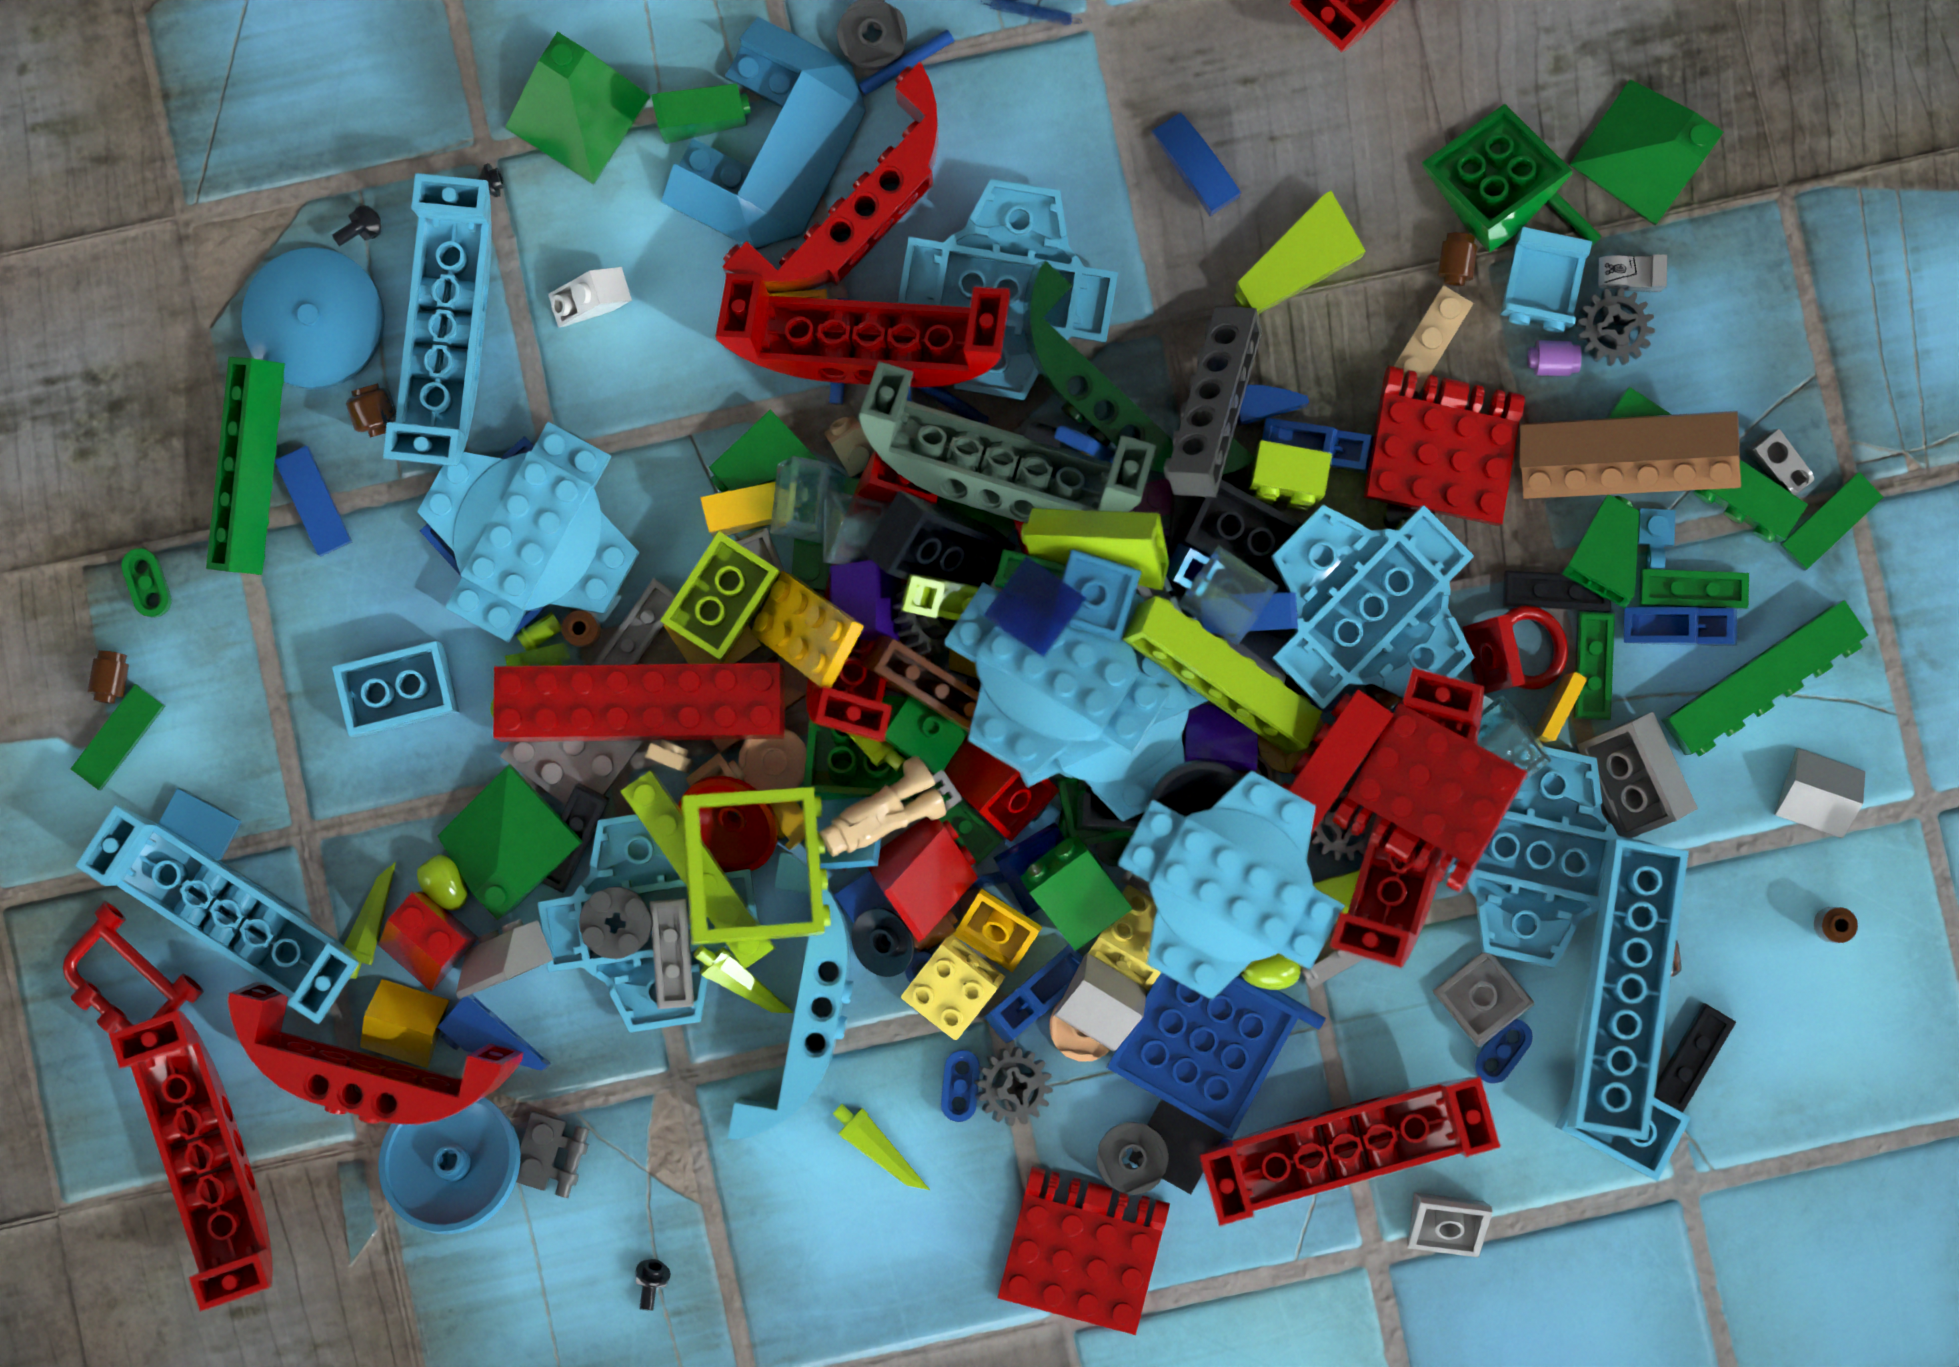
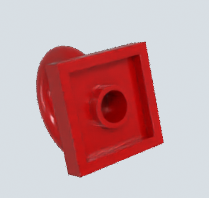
M1519 606L1502 616L1462 627L1465 640L1474 656V659L1470 662L1475 684L1484 687V694L1516 686L1528 690L1542 689L1557 680L1565 668L1568 657V644L1565 633L1556 618L1542 608ZM1533 620L1540 623L1552 638L1554 646L1552 662L1547 670L1539 675L1529 676L1523 674L1512 627L1519 621Z

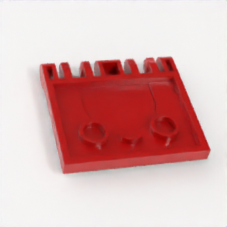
M1388 365L1382 384L1363 498L1419 509L1424 505L1429 511H1434L1438 514L1494 526L1502 525L1519 421L1523 414L1525 396L1509 392L1506 396L1503 390L1496 389L1491 397L1489 415L1479 412L1484 399L1485 390L1483 386L1475 385L1473 387L1468 410H1464L1468 400L1469 383L1443 378L1436 404L1433 401L1437 392L1438 377L1429 374L1424 383L1422 400L1413 399L1412 396L1417 383V373L1408 370L1403 381V368Z
M1399 702L1393 717L1386 725L1348 795L1336 811L1332 823L1346 830L1360 806H1363L1364 808L1360 811L1352 825V834L1360 835L1365 830L1373 813L1383 817V820L1371 836L1370 844L1378 847L1392 824L1397 825L1384 851L1407 864L1413 857L1422 840L1426 841L1427 843L1422 848L1414 864L1415 869L1422 871L1430 862L1436 847L1447 853L1435 870L1434 879L1440 883L1450 871L1456 858L1460 861L1452 871L1446 886L1460 893L1528 772Z
M1032 1166L997 1298L1136 1335L1170 1203L1156 1199L1149 1225H1144L1150 1197L1142 1195L1137 1205L1136 1219L1133 1222L1122 1219L1129 1197L1127 1193L1120 1192L1114 1215H1106L1112 1196V1187L1089 1181L1082 1207L1080 1208L1074 1205L1081 1179L1073 1177L1072 1181H1070L1065 1204L1053 1200L1060 1181L1059 1173L1051 1172L1045 1197H1039L1046 1169Z

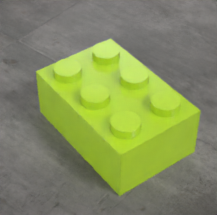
M1262 440L1259 442L1252 453L1255 459L1250 463L1245 493L1267 505H1273V501L1286 502L1287 508L1291 510L1307 512L1308 508H1314L1325 496L1332 453Z
M718 531L660 622L724 662L769 594L772 586L778 580L781 572Z

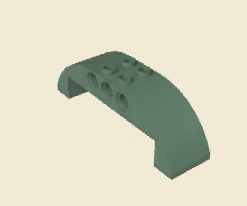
M878 362L859 414V420L867 439L880 457L898 474L913 484L943 498L1028 523L1032 508L1129 512L1140 503L1156 445L1121 435L1113 463L1103 462L1094 457L1065 448H1056L1024 438L1025 436L907 401L913 372Z

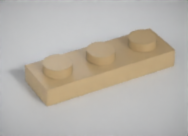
M1444 285L1394 364V367L1403 368V381L1408 370L1417 373L1415 394H1418L1422 389L1428 375L1433 371L1474 304Z
M664 740L661 741L660 746L651 743L645 757L685 773H689L694 761L686 757L688 750Z

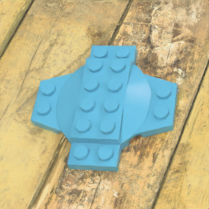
M990 178L964 229L951 235L945 242L908 237L897 303L970 307L973 287L1007 288L1010 290L1001 358L988 372L974 379L954 384L955 390L1025 401L1039 372L1027 347L1023 327V304L1032 269L1041 261H1047L1072 285L1043 318L1067 341L1071 338L1106 343L1118 272L1083 266L1077 254L1069 247L1060 190Z
M547 422L531 452L528 451V453L518 454L507 459L463 452L457 466L443 465L417 512L454 551L457 567L462 577L445 608L508 643L526 612L538 610L549 604L606 614L639 554V551L601 512L600 500L595 486L609 463L611 455Z
M1321 505L1271 555L1288 592H1296L1298 628H1295L1294 635L1271 659L1321 709H1324L1347 684H1374L1403 699L1413 667L1455 678L1474 659V656L1455 617H1452L1448 609L1449 596L1451 595L1449 581L1474 555L1424 505L1398 530H1369L1364 525Z
M982 583L945 640V646L976 663L977 677H979L981 682V689L968 741L1030 778L1077 740L1086 739V742L1102 738L1132 756L1170 694L1139 675L1140 670L1138 669L1133 647L1122 640L1137 605L1144 602V598L1134 593L1122 635L1118 642L1049 620L1054 601L1034 596L1022 598L1014 596L1013 599H1010L987 584Z
M1133 648L1138 669L1140 670L1139 675L1170 694L1132 756L1102 738L1086 742V739L1077 740L1071 743L1062 754L1032 778L1020 771L1019 773L1026 787H1030L1057 773H1061L1069 778L1074 777L1085 780L1092 787L1091 790L1124 822L1146 811L1149 795L1160 778L1174 767L1185 763L1181 733L1185 727L1188 712L1190 709L1209 700Z
M1525 743L1513 764L1526 770L1528 775L1472 872L1466 886L1476 899L1482 953L1554 968L1575 933L1580 920L1599 910L1608 842L1621 839L1651 845L1653 843L1618 836L1613 825L1609 824L1602 815V796L1597 758ZM1456 858L1449 872L1452 873L1455 866L1460 861L1459 859Z
M1249 771L1210 810L1196 812L1186 817L1151 800L1117 863L1120 867L1149 882L1150 893L1157 907L1146 964L1211 1000L1253 960H1260L1279 953L1311 970L1340 912H1342L1345 906L1313 887L1310 870L1306 863L1316 806L1253 771Z
M637 814L598 820L589 876L579 885L572 897L538 902L542 932L554 959L547 963L548 973L584 967L592 976L605 982L629 1033L701 1022L709 979L700 975V971L705 964L694 957V952L700 945H703L715 954L720 948H725L726 942L691 945L687 886ZM751 869L725 873L758 920ZM610 887L627 888L636 892L646 903L649 910L650 901L687 898L694 1006L657 1009L652 931L648 941L636 953L621 959H609L599 956L583 942L579 928L580 914L584 904L594 893ZM614 912L612 918L606 919V925L611 926L610 932L617 933L618 928H625L626 921L620 920V913ZM706 915L707 930L716 929Z

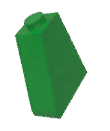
M737 83L651 95L658 127L665 144L746 126L745 115L751 113L747 92L740 94Z
M770 409L708 467L714 474L709 480L723 493L787 480L816 470L821 464L813 453Z
M1608 494L1600 504L1562 575L1625 609L1635 595L1639 510L1633 508V504L1626 498L1617 495L1613 497Z

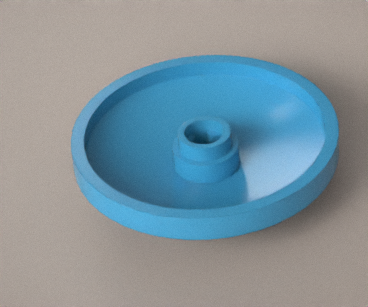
M311 247L286 252L267 263L249 285L243 301L241 316L244 339L252 356L255 359L285 363L284 383L305 389L333 387L348 381L362 371L371 361L380 345L385 320L380 293L374 281L361 266L339 252Z
M485 1097L461 1112L439 1121L418 1125L392 1123L383 1139L379 1154L378 1171L381 1188L393 1210L405 1221L419 1229L436 1234L465 1232L489 1220L509 1198L519 1174L520 1146L516 1131L509 1118L498 1106Z

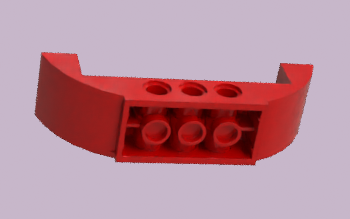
M920 61L914 68L910 65L907 66L895 80L897 83L895 86L897 104L915 120L902 133L901 136L904 138L896 148L889 146L877 159L879 165L871 174L867 171L864 172L852 186L855 190L846 200L840 197L828 210L830 216L822 225L818 222L815 223L805 233L803 238L806 241L797 251L791 248L780 259L779 264L781 267L778 270L746 241L741 247L736 244L724 256L723 260L726 263L722 268L725 275L727 273L762 275L768 293L812 290L830 282L837 286L933 186L932 170L936 162L939 142L937 104L932 84ZM888 183L899 185L892 191L883 189V186ZM864 208L874 210L870 216L864 217L858 214ZM841 233L850 235L844 242L833 240L835 236Z

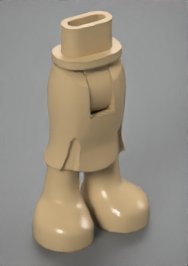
M913 756L907 759L903 764L904 777L890 787L885 785L875 795L851 805L838 818L836 817L831 820V826L820 831L821 837L831 856L834 857L844 850L851 853L855 849L866 847L896 829L906 828L908 823L923 817L936 820L946 815V808L941 794L936 789L931 788L935 785L934 778L920 758ZM921 792L914 801L905 806L901 804V800Z

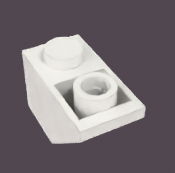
M622 267L590 270L548 294L558 327L568 326L612 312L632 301Z

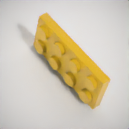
M782 571L778 580L772 586L771 594L762 611L757 615L750 633L817 685L831 688L864 626L797 577Z

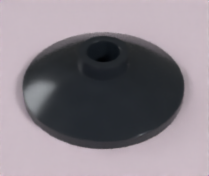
M872 908L863 912L856 919L852 928V945L857 958L866 969L882 977H893L901 974L910 966L915 951L914 939L910 929L899 915L885 908Z

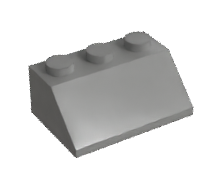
M1654 712L1640 716L1577 744L1581 755L1597 758L1602 802L1618 836L1627 838L1638 836L1675 822L1698 809Z

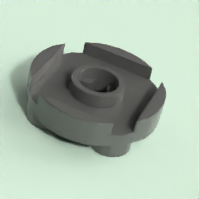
M858 0L846 9L841 21H839L837 26L838 44L843 55L854 67L867 70L883 69L903 55L907 42V25L902 13L896 7L894 8L891 4L886 3L885 0ZM870 25H874L875 30H882V35L878 36L876 42H871L862 36V34L867 33V27Z
M610 887L598 891L591 896L581 910L579 928L583 942L594 953L605 958L621 959L632 955L642 948L650 937L652 931L650 910L642 898L630 889ZM614 912L620 913V920L626 921L625 928H618L617 933L610 932L611 926L606 925V919L612 918Z
M1129 1121L1117 1124L1106 1132L1099 1142L1096 1159L1099 1172L1109 1186L1120 1192L1136 1195L1148 1192L1159 1184L1166 1172L1169 1156L1166 1144L1157 1131L1145 1123ZM1132 1148L1134 1152L1141 1151L1143 1157L1138 1159L1139 1166L1135 1168L1130 1163L1124 1164L1122 1162V1158L1127 1156L1125 1150Z

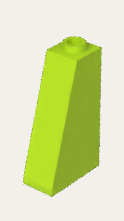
M1331 190L1325 193L1237 282L1235 287L1237 293L1233 296L1238 307L1256 308L1258 315L1363 257L1366 251Z
M1032 508L1028 523H1024L1022 526V543L1027 544L1030 556L1067 565L1072 549L1139 570L1141 574L1137 585L1152 589H1163L1169 559L1159 513Z

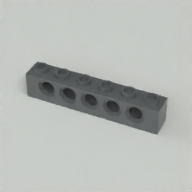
M1215 306L1212 319L1206 322V340L1204 347H1200L1197 353L1198 367L1196 374H1192L1189 380L1190 395L1188 402H1183L1181 426L1179 430H1175L1173 435L1174 450L1172 457L1167 458L1165 462V478L1170 480L1175 495L1216 497L1262 334L1256 308Z

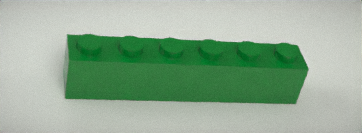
M228 357L206 569L262 575L285 363L255 358Z
M1628 387L1622 392L1606 418L1672 414L1631 387ZM1740 460L1741 488L1695 490L1694 495L1708 504L1717 503L1725 509L1723 512L1725 516L1736 523L1742 524L1744 521L1755 528L1753 533L1767 543H1772L1773 541L1778 543L1785 540L1808 506L1807 503L1742 460Z
M1845 600L1836 602L1661 721L1684 755L1696 752L1699 757L1714 748L1716 744L1713 740L1723 733L1729 737L1744 728L1746 725L1743 720L1754 713L1756 717H1759L1775 706L1772 700L1781 694H1784L1787 698L1804 687L1802 680L1813 674L1817 678L1834 667L1831 661L1842 654L1844 658H1847L1863 647L1860 641L1869 635Z

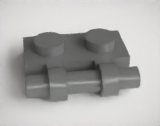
M532 1111L520 1147V1168L516 1183L545 1191L549 1178L559 1181L555 1195L569 1198L572 1185L575 1186L579 1178V1174L576 1172L582 1154L586 1155L589 1144L586 1143L590 1129L576 1125L573 1137L571 1138L563 1135L567 1121ZM559 1147L568 1150L563 1169L554 1166Z

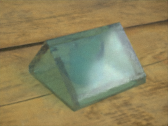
M832 491L824 492L823 562L846 564L871 560L863 553V550L891 503Z
M1218 545L1178 603V606L1238 646L1278 586Z

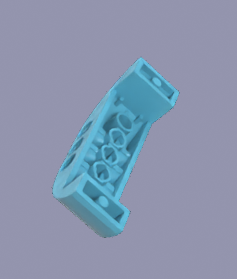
M415 173L411 209L418 216L413 270L395 423L387 422L383 458L457 466L464 452L472 423L480 373L491 266L492 222L489 185L487 180Z
M115 805L75 865V867L105 886H118L291 999L288 1003L289 1006L317 1024H320L359 964L358 959L342 943L273 894L179 835L121 806Z
M780 852L774 888L809 894L807 863L793 854ZM829 886L827 890H822L823 905L829 904L831 922L830 926H825L824 934L809 936L778 1105L744 1098L737 1099L733 1106L728 1139L739 1140L755 1136L774 1128L792 1116L817 1088L831 1062L837 1039L842 1040L844 1038L847 1016H841L843 1003L849 1004L851 1001L854 981L848 980L851 957L850 939L844 913ZM825 961H832L838 966L839 975L835 980H828L822 976L821 966ZM817 997H826L831 1001V1014L821 1015L816 1011L814 1003ZM818 1032L824 1036L826 1040L824 1049L815 1050L809 1045L808 1037L810 1033Z

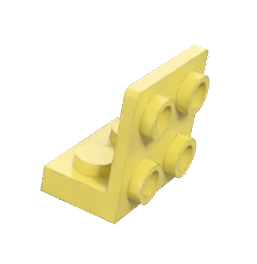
M1127 885L1123 894L1133 909L1102 931L1088 953L1148 991L1161 974L1160 971L1146 964L1157 907L1153 898Z
M950 935L942 942L901 995V998L948 1036L957 1040L996 992L1006 976L955 936Z

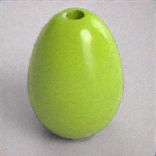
M437 854L418 867V883L422 891L437 905L450 911H456L466 904L468 899L466 882L455 863L449 857Z
M1277 953L1267 958L1253 960L1241 971V974L1245 981L1253 986L1268 990H1281L1292 986L1298 981L1301 967L1298 963Z

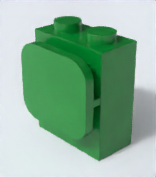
M1078 835L1061 842L1030 865L1026 873L1020 877L1030 895L1075 951L1133 909L1122 891Z

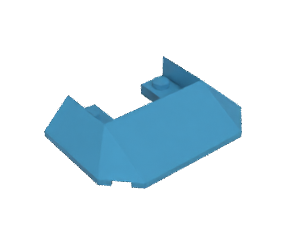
M757 17L739 38L741 47L725 75L726 80L734 84L737 83L738 86L782 108L752 167H749L692 138L679 165L673 164L661 200L663 204L742 244L747 241L756 250L787 238L792 239L801 236L804 233L866 113L851 63L760 17Z

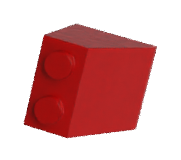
M968 733L943 771L958 793L1004 837L1012 842L1060 790L1048 778L1030 787H1026L1017 769L968 741L970 734Z
M925 817L880 848L878 866H866L918 942L931 932L978 879V876L971 867L976 861L965 845L958 848L954 840L959 835L948 819L941 823L939 819L931 820Z
M411 892L387 920L378 945L432 992L466 954V950L474 945L478 940V936L447 909L440 907L432 901L424 892Z

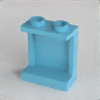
M1522 227L1517 233L1500 315L1508 316L1509 322L1518 325H1529L1530 321L1544 324L1543 329L1557 333H1563L1564 329H1570L1575 325L1576 317H1574L1579 288L1585 259L1590 254L1592 241Z

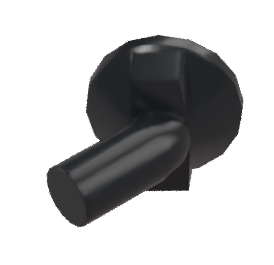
M489 163L484 164L477 179L487 180L490 195L495 198L500 197V189L505 187L502 174L498 168L493 169Z
M361 205L348 215L351 223L332 234V237L339 247L357 235H360L364 241L374 239L381 233L380 217L371 207Z
M1388 503L1383 514L1384 523L1388 529L1398 530L1417 509Z
M657 1259L644 1260L637 1264L635 1270L636 1284L642 1285L640 1310H654L656 1287H666L670 1279L671 1273L669 1268Z

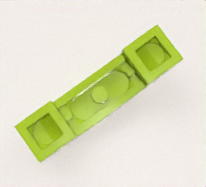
M910 574L901 610L933 618L939 616L959 620L980 587L951 580ZM1000 592L1010 599L1014 598V595Z

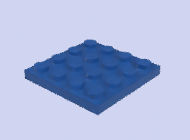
M1161 972L1146 995L1144 1017L1116 1049L1106 1068L1232 1138L1301 1013L1237 977L1211 1000Z

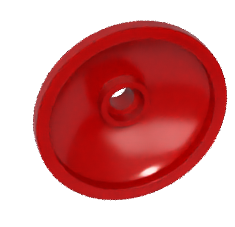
M711 776L692 784L683 796L758 790L748 783L733 777ZM680 799L679 804H678V806H679L680 809H681V799ZM770 803L698 808L700 837L725 873L747 869L754 871L764 865L774 853L779 839V825Z

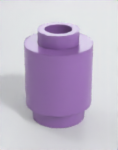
M1536 340L1535 347H1529L1528 368H1534L1536 376H1570L1571 373H1579L1581 367L1580 345H1573L1571 341Z

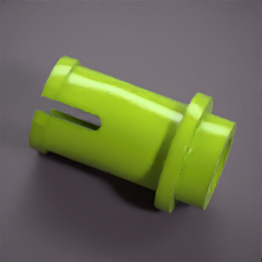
M551 611L525 629L523 627L516 636L527 652L533 649L536 652L538 650L537 646L557 633L562 632V626Z

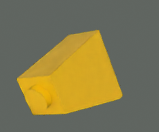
M786 480L700 497L708 530L713 537L716 536L718 531L728 536L796 518L795 508L801 507L796 487L789 488Z

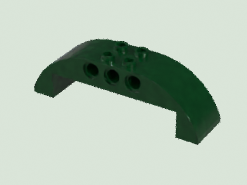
M1047 261L1038 262L1030 274L1023 304V327L1027 347L1036 369L1047 386L1065 403L1061 407L1062 411L1074 422L1081 423L1084 421L1090 427L1086 433L1091 438L1106 447L1111 446L1117 451L1120 431L1125 425H1130L1132 428L1131 438L1156 445L1150 469L1164 473L1166 459L1172 457L1174 450L1173 440L1043 318L1072 285ZM1076 375L1081 381V388L1076 394L1072 395L1068 391L1067 384L1069 379ZM1103 400L1107 410L1102 418L1097 419L1093 411L1094 406L1098 401ZM1233 437L1222 474L1245 467L1255 459Z

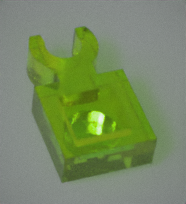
M564 643L505 656L507 666H562L563 660L570 659L568 646Z

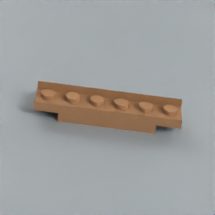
M1738 411L1521 423L1520 468L1522 472L1523 499L1741 488Z

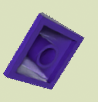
M872 560L832 565L830 567L829 601L864 626L857 639L876 641L881 634L900 642L898 634L900 625L894 623V619L898 617V612L892 606L899 603L895 593L901 590V578L886 573Z

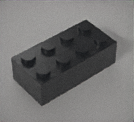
M1220 480L1216 497L1193 496L1172 542L1192 548L1219 563L1218 565L1235 573L1237 577L1269 594L1289 593L1271 555L1302 523Z
M899 490L875 532L872 534L863 553L886 573L905 580H909L911 574L981 587L982 583L991 586L997 574L1003 550L1013 551L1016 545L989 524Z

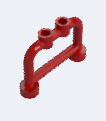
M106 901L94 912L98 918L96 922L69 950L63 961L64 978L75 990L70 998L83 1010H87L90 1006L94 1007L101 1014L96 1020L97 1024L109 1034L134 1024L127 1019L126 1014L120 1008L106 1000L101 995V991L94 984L85 980L77 970L79 960L100 937L168 999L151 1019L178 1010L186 1000L194 1003L204 992L194 979L184 973L174 983L169 981L116 931L126 921V918L115 906Z

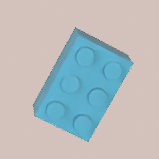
M438 641L332 666L348 736L357 738L459 712L444 645Z
M1570 1096L1555 1127L1647 1177L1658 1181L1691 1117L1653 1098L1648 1140L1567 1127L1571 1103Z

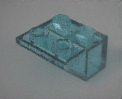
M796 456L780 462L777 465L770 533L835 546L839 545L846 475L826 462Z
M1503 695L1482 711L1477 745L1526 770L1528 775L1524 782L1551 761L1526 715Z

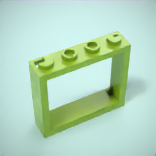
M814 787L688 795L682 797L681 809L691 945L817 936L825 933V926H830L831 922L829 904L823 905L822 890L828 889L826 868H820L819 854L825 853V843L820 832H817L816 818H822V803L820 796H814ZM802 801L811 922L707 930L698 808Z

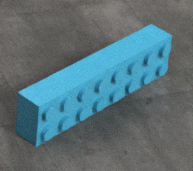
M1621 839L1608 842L1567 1127L1648 1140L1689 851Z

